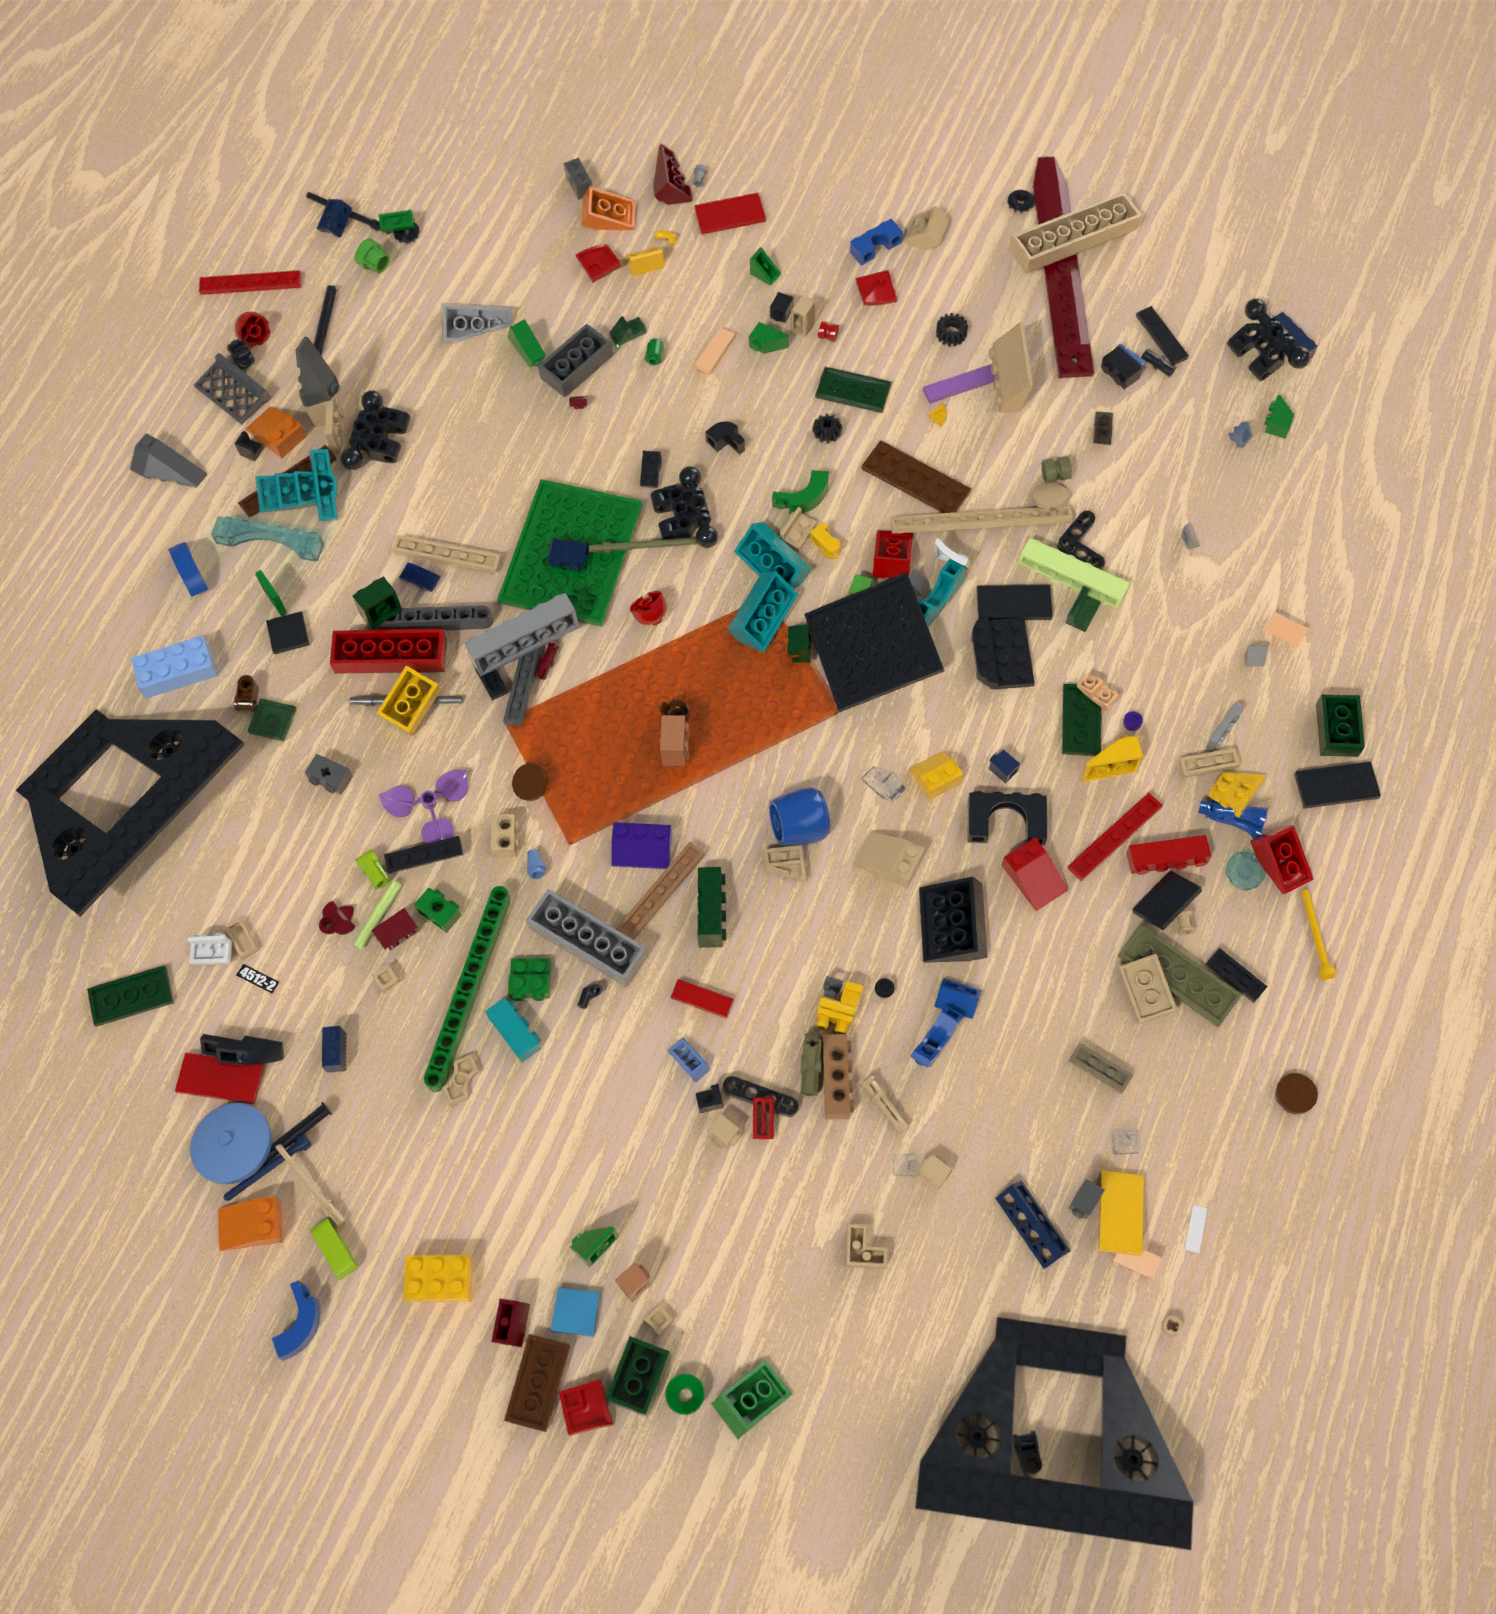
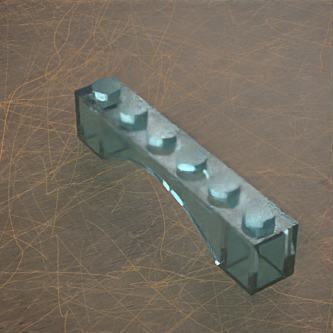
M218 516L211 533L216 544L231 547L254 540L278 542L293 550L300 559L318 562L324 546L321 535L316 532L309 533L299 529L292 530L282 526H270L265 523L258 524L248 520H236L231 517L224 518Z

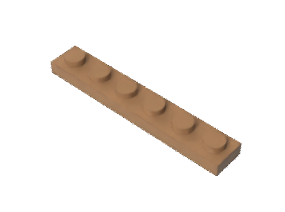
M689 842L617 926L616 930L634 940L702 860L705 852Z

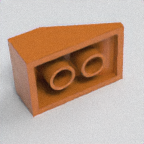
M589 186L582 199L581 225L595 230H634L636 201Z
M271 406L245 428L247 432L281 459L307 437L301 423L291 415Z
M275 1196L253 1199L218 1209L219 1251L283 1243L281 1201Z

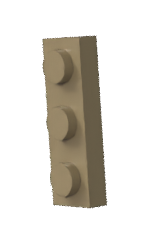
M1079 1043L1069 1059V1062L1120 1093L1124 1092L1133 1077V1074L1081 1043Z

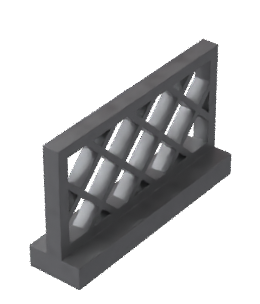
M218 353L214 357L216 362L193 386L242 425L264 401L268 403L272 397L266 389ZM219 367L221 375L214 376V372ZM233 378L232 385H225V379ZM214 380H221V386L214 387ZM210 381V388H201L204 382ZM244 387L245 394L237 395V388ZM233 389V395L225 396V390ZM214 391H221V397L214 398ZM249 397L258 398L253 404H249ZM245 398V405L237 406V399ZM233 400V406L225 407V401ZM245 409V413L239 418L237 410Z

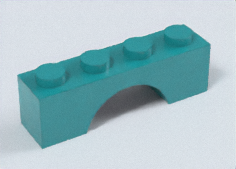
M949 559L939 572L938 580L931 593L923 600L918 599L928 628L966 579L965 566L952 559Z

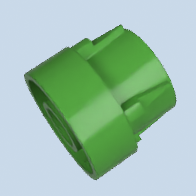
M367 238L358 246L354 259L364 269H370L381 274L389 264L390 255L382 250L380 244L371 238Z

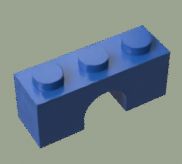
M892 218L886 222L884 221L877 227L850 241V254L862 266L875 258L876 247L874 245L881 244L890 250L901 244L903 231Z

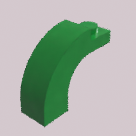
M811 470L810 482L800 492L773 491L772 507L778 509L789 508V515L795 512L798 507L802 509V514L813 510L823 501L827 494L829 471Z

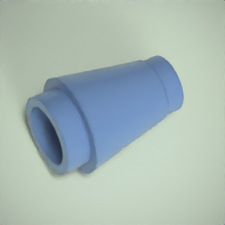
M537 849L529 850L527 852V874L532 879H540L545 875L546 867Z

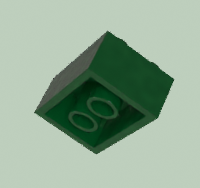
M1322 694L1316 703L1320 756L1359 757L1365 748L1360 695Z
M629 1336L605 1400L648 1418L671 1357L670 1351Z

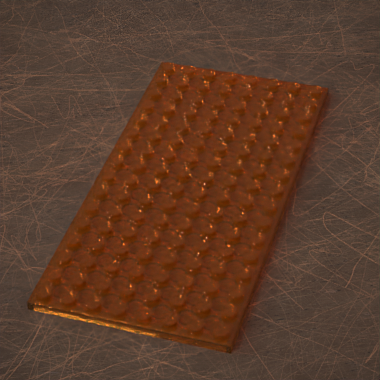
M737 609L527 709L523 726L506 725L525 763L537 764L546 771L548 785H546L543 797L569 846L613 825V822H619L838 714L837 707L810 663L792 662V658H798L799 655H788V627L784 620L765 651L761 652L739 642L727 630L739 611ZM676 699L684 701L689 706L690 716L686 722L689 723L690 742H688L689 760H686L685 767L662 766L660 754L662 717L660 706L664 701L669 703Z

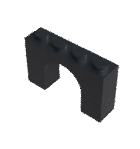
M982 791L969 792L968 843H987L990 815L999 809H1012L1018 812L1024 819L1025 843L1036 837L1040 844L1045 846L1047 841V795H1041L1040 793L1023 795L1019 792L1012 794H1003L1002 792L984 793Z

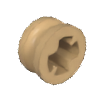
M1176 1316L1165 1318L1161 1324L1163 1333L1170 1337L1178 1335L1182 1330L1181 1320ZM1167 1321L1177 1324V1327H1175L1176 1332L1172 1329H1167L1169 1325Z

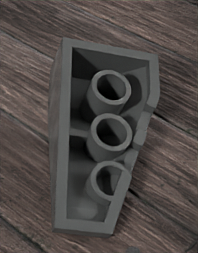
M147 433L135 445L130 469L144 478L151 479L152 477L164 482L168 480L180 485L197 488L208 475L172 448Z

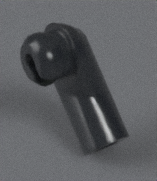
M592 984L583 988L577 1006L587 1009L589 1000L602 993L601 985Z

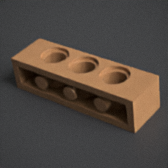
M847 1034L823 1035L825 1119H850V1113H854V1100H850L849 1093L853 1092V1080H849V1073H852V1060H848V1053H851V1041H847ZM839 1053L843 1058L837 1061L832 1058V1055ZM841 1073L844 1078L838 1081L833 1078V1075ZM835 1093H842L844 1099L838 1101L834 1099L833 1095Z

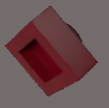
M587 396L569 398V405L574 407V409H583L588 404Z

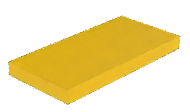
M1102 1170L1100 1187L1105 1191L1100 1198L1098 1251L1142 1256L1144 1176Z

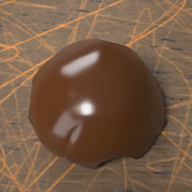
M673 699L669 703L664 701L660 706L661 717L662 715L685 716L686 722L689 719V706L684 701Z

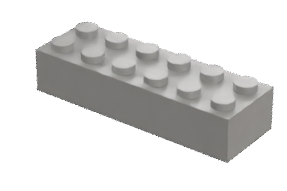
M564 593L553 597L552 600L538 604L529 611L520 613L519 616L511 620L504 621L495 628H489L485 633L471 637L465 642V645L480 677L578 629L579 624L576 611Z
M547 889L526 919L529 929L625 987L628 986L648 956L646 947Z

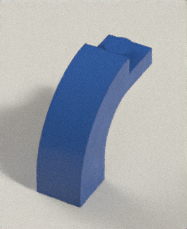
M183 542L169 548L168 550L191 597L208 590L207 584L193 559L187 543Z
M946 1006L940 1012L926 1037L913 1050L910 1057L921 1066L931 1067L955 1033L964 1016Z
M298 1280L290 1284L298 1306L297 1319L289 1330L272 1338L278 1358L283 1361L299 1354L310 1344L320 1322L318 1299L315 1297L308 1298L311 1296L308 1286L306 1284L303 1285Z

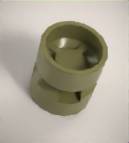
M1068 456L1057 457L1056 461L1053 458L1042 460L1041 470L1045 483L1055 482L1057 478L1060 481L1071 479L1072 469Z

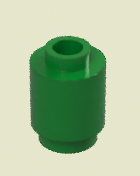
M651 339L647 344L645 360L651 365H658L662 362L664 345L660 339Z

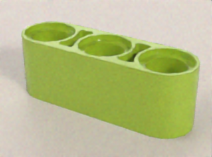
M326 1218L310 1229L312 1236L339 1280L358 1269L355 1260L329 1218Z

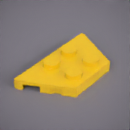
M1223 772L1210 789L1209 797L1219 802L1225 809L1230 807L1235 810L1234 815L1240 818L1265 782L1266 775Z

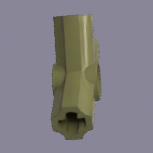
M814 1032L805 1033L800 1073H802L800 1094L805 1096H818L819 1074H821L822 1035Z

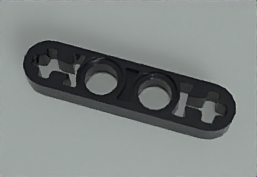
M734 1076L727 1077L723 1082L724 1092L728 1096L753 1104V1098H748L745 1092L749 1088H754L757 1091L756 1097L775 1096V1113L786 1117H793L798 1112L799 1105L793 1097ZM732 1082H735V1085L738 1088H741V1085H745L742 1089V1095H739V1089L733 1088L732 1091H730L729 1086H727V1084H732ZM779 1099H783L782 1104L788 1105L789 1102L793 1103L795 1109H791L788 1112L783 1105H780V1109H778ZM758 1102V1107L762 1108V1102Z

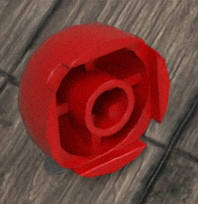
M248 311L236 319L235 334L238 339H242L249 347L258 344L259 346L263 345L270 335L269 321L259 313Z
M652 591L647 593L648 597L643 599L641 596L630 606V612L633 617L643 625H657L661 623L667 611V603L660 591Z

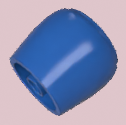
M803 787L776 797L769 802L770 822L779 845L813 844L824 840L830 833L829 810L821 791L813 787Z

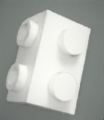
M216 933L213 936L195 934L194 937L187 938V941L191 944L189 960L191 965L230 964L232 941L225 934Z

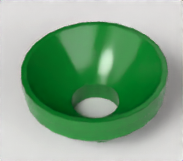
M691 1374L675 1376L667 1384L665 1390L668 1406L672 1411L680 1415H690L696 1412L703 1404L705 1397L702 1383ZM684 1389L692 1392V1398L688 1402H682L679 1398L680 1392Z

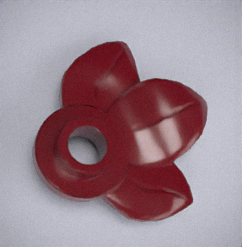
M334 901L329 902L322 910L323 917L319 922V929L327 935L350 933L356 927L350 921L353 917L354 908L352 906L337 908ZM328 923H332L330 928H326Z

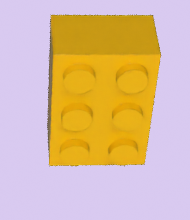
M406 666L376 714L413 736L442 688L434 681Z
M470 1255L406 1256L403 1299L408 1303L471 1302L473 1259Z

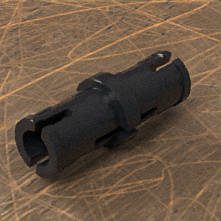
M1146 349L1141 356L1142 359L1153 365L1155 370H1160L1168 377H1171L1176 370V367L1167 363L1162 356H1157L1149 349Z

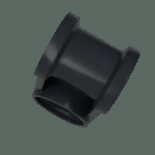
M1033 1430L1030 1434L1019 1436L1013 1434V1444L1022 1473L1028 1477L1037 1475L1042 1468V1461L1035 1431ZM1026 1460H1033L1036 1463L1037 1468L1035 1471H1030L1026 1468Z

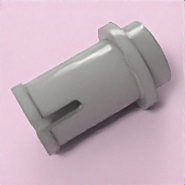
M697 165L694 168L695 177L693 185L700 188L704 185V176L707 170L705 166Z

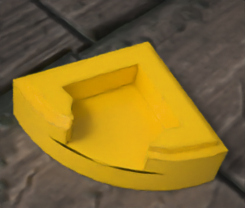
M943 404L929 413V417L941 428L947 416L946 408Z

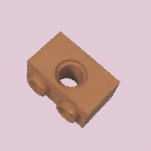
M635 1263L615 1279L618 1287L631 1302L636 1300L651 1286L649 1281L651 1277L648 1271L642 1265L638 1267Z

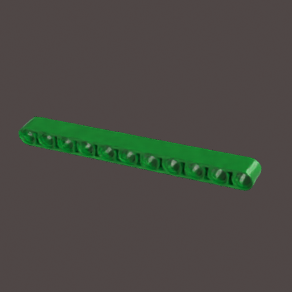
M503 886L494 887L489 895L427 1066L424 1083L432 1092L441 1091L442 1087L446 1084L508 911L511 899L507 889ZM499 895H505L502 900H496ZM492 913H499L497 917L490 918ZM487 930L492 931V933L488 936L483 935L484 932ZM480 948L486 949L484 953L477 954ZM479 966L476 972H470L472 967ZM468 984H472V985H473L470 990H468V991H465V990H464V987H465L466 985H468ZM466 1003L463 1009H457L458 1004ZM459 1021V1025L457 1027H450L452 1022ZM446 1040H453L450 1046H444ZM445 1058L446 1061L443 1065H437L439 1059ZM434 1077H438L439 1081L436 1084L431 1085V1079Z

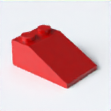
M877 530L872 577L884 579L895 578L905 573L909 575L913 533L892 534V531Z
M1294 825L1277 827L1250 840L1256 859L1282 894H1286L1314 880Z
M1036 837L1003 858L1001 866L1035 911L1068 891L1050 856Z

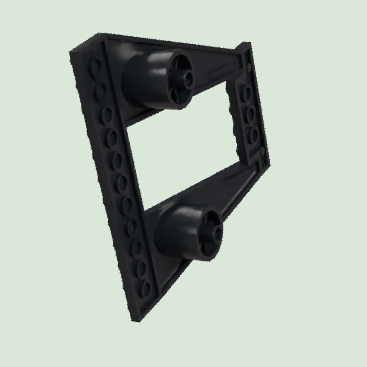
M96 709L16 789L22 797L29 801L50 893L81 917L245 745L244 742L216 720L109 719ZM112 744L160 776V778L105 833L62 802L60 798ZM80 838H86L83 842H80ZM62 856H68V858L62 859Z
M997 1317L994 1342L920 1460L915 1509L1183 1550H1191L1194 1501L1125 1359L1126 1335ZM1016 1366L1102 1377L1101 1488L1011 1474ZM977 1416L976 1425L970 1427L964 1418ZM980 1417L986 1418L991 1424L985 1429L979 1426ZM961 1420L968 1428L966 1434L957 1433L958 1424ZM991 1426L996 1431L997 1439L988 1437L986 1431ZM974 1433H978V1436L981 1437L979 1441L973 1439ZM957 1436L966 1437L967 1444L962 1448L957 1440ZM1124 1438H1131V1447L1126 1450L1119 1441ZM1135 1440L1140 1441L1146 1447L1140 1452L1134 1449ZM987 1441L997 1442L992 1454L985 1446ZM968 1445L974 1448L973 1456L966 1453L963 1449ZM1116 1445L1123 1452L1121 1457L1114 1456ZM982 1447L988 1457L977 1458V1448ZM1147 1449L1151 1455V1461L1143 1460L1142 1453ZM1130 1456L1132 1457L1133 1460H1135V1463H1134V1464H1131V1463L1129 1462V1457H1130ZM1114 1459L1120 1461L1121 1468H1117ZM1143 1464L1152 1465L1148 1476L1141 1470ZM1123 1469L1129 1471V1479L1120 1471ZM1138 1471L1144 1480H1132L1133 1472Z

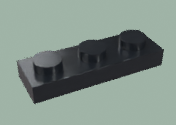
M1221 948L1206 963L1207 966L1253 1003L1268 987Z

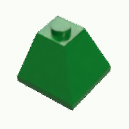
M613 1226L585 1231L582 1235L579 1233L574 1237L570 1248L585 1264L591 1267L619 1238V1235Z

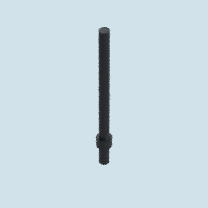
M308 192L306 195L312 201L324 206L327 205V199ZM354 211L351 212L350 218L370 226L375 231H381L378 220H371Z

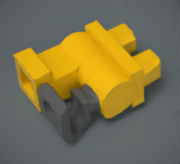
M826 976L823 984L825 996L821 995L815 1016L817 1018L816 1028L827 1030L828 1023L830 1022L836 1024L835 1034H845L852 1024L863 985L846 981L841 999L838 1001L834 998L840 992L844 981Z

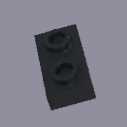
M643 450L640 487L658 488L662 463L661 452Z

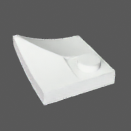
M939 538L936 539L934 557L944 561L952 559L969 569L971 562L968 556L953 552Z

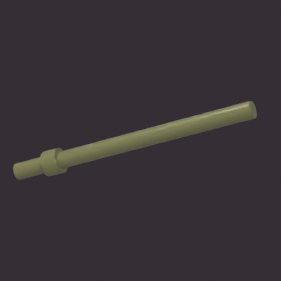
M696 537L625 543L603 542L598 545H588L589 552L603 551V553H611V551L695 545Z

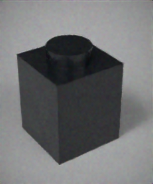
M778 292L770 306V318L786 323L794 306V297Z

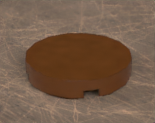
M527 763L519 767L512 780L514 793L517 797L526 801L539 799L544 795L546 785H548L546 771L534 763Z
M1291 1073L1282 1077L1278 1082L1275 1096L1278 1104L1286 1112L1298 1115L1304 1114L1314 1107L1317 1103L1318 1092L1313 1081L1306 1075Z

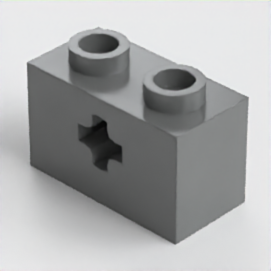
M578 157L563 164L565 176L577 199L580 200L583 199L589 186L592 187V181Z
M318 754L314 756L305 771L311 784L315 786L321 785L325 790L333 794L336 792L342 795L353 777L349 768Z

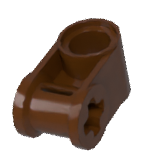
M243 675L237 682L234 708L235 711L251 710L255 712L257 710L259 687L253 677Z

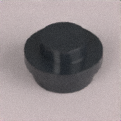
M883 978L876 982L875 993L879 997L889 998L893 995L895 987L891 980Z

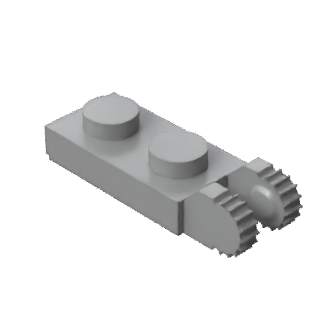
M1234 704L1209 740L1206 749L1213 752L1216 746L1220 747L1225 740V737H1223L1224 733L1227 732L1229 734L1234 723L1238 721L1243 712L1241 704Z

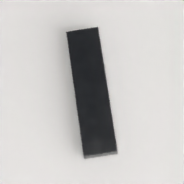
M1152 306L1137 312V319L1173 366L1188 359L1189 355Z
M460 836L384 854L389 874L464 855Z

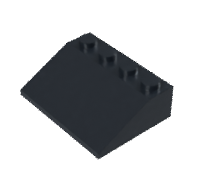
M972 876L919 887L923 962H963L987 958L982 883Z

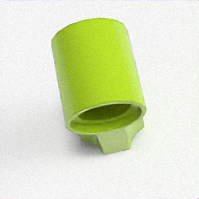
M372 849L355 859L376 889L383 888L390 881Z

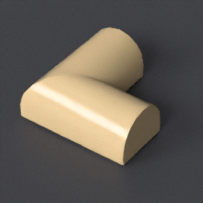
M847 1223L845 1267L888 1269V1247L867 1246L868 1224Z

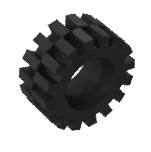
M950 313V316L948 314H945L944 317L941 316L937 322L936 329L938 341H942L943 345L948 343L949 347H951V344L954 347L957 346V343L959 345L962 344V341L964 342L967 337V320H964L963 316L959 318L957 313L956 316H953V313ZM954 327L959 331L951 333L946 328Z

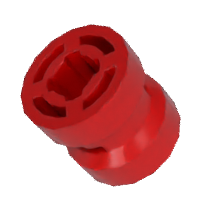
M822 321L818 330V338H827L829 341L835 342L838 336L839 325H829L827 322Z

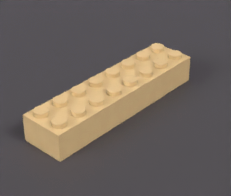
M1122 192L1012 235L1008 250L1026 274L1137 230L1142 214L1126 193Z

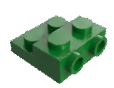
M511 958L508 981V995L510 999L524 1001V999L532 998L534 1001H543L544 998H550L551 959Z

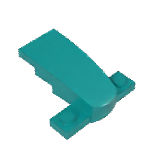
M328 449L310 450L312 472L294 471L293 473H275L273 476H256L255 481L260 513L293 510L317 505L319 521L337 520L335 502L337 481L331 471Z

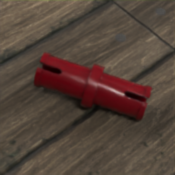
M548 643L544 656L540 658L541 663L535 676L541 680H546L550 668L555 663L554 659L559 650L558 645L554 648L555 643Z

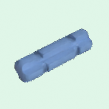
M1118 344L1116 346L1124 350L1142 368L1145 366L1146 361L1141 357L1138 358L1139 356L1128 348L1125 349L1124 345Z

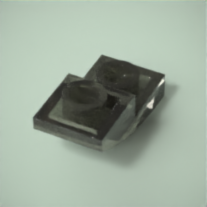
M1095 412L1093 444L1111 445L1113 413Z

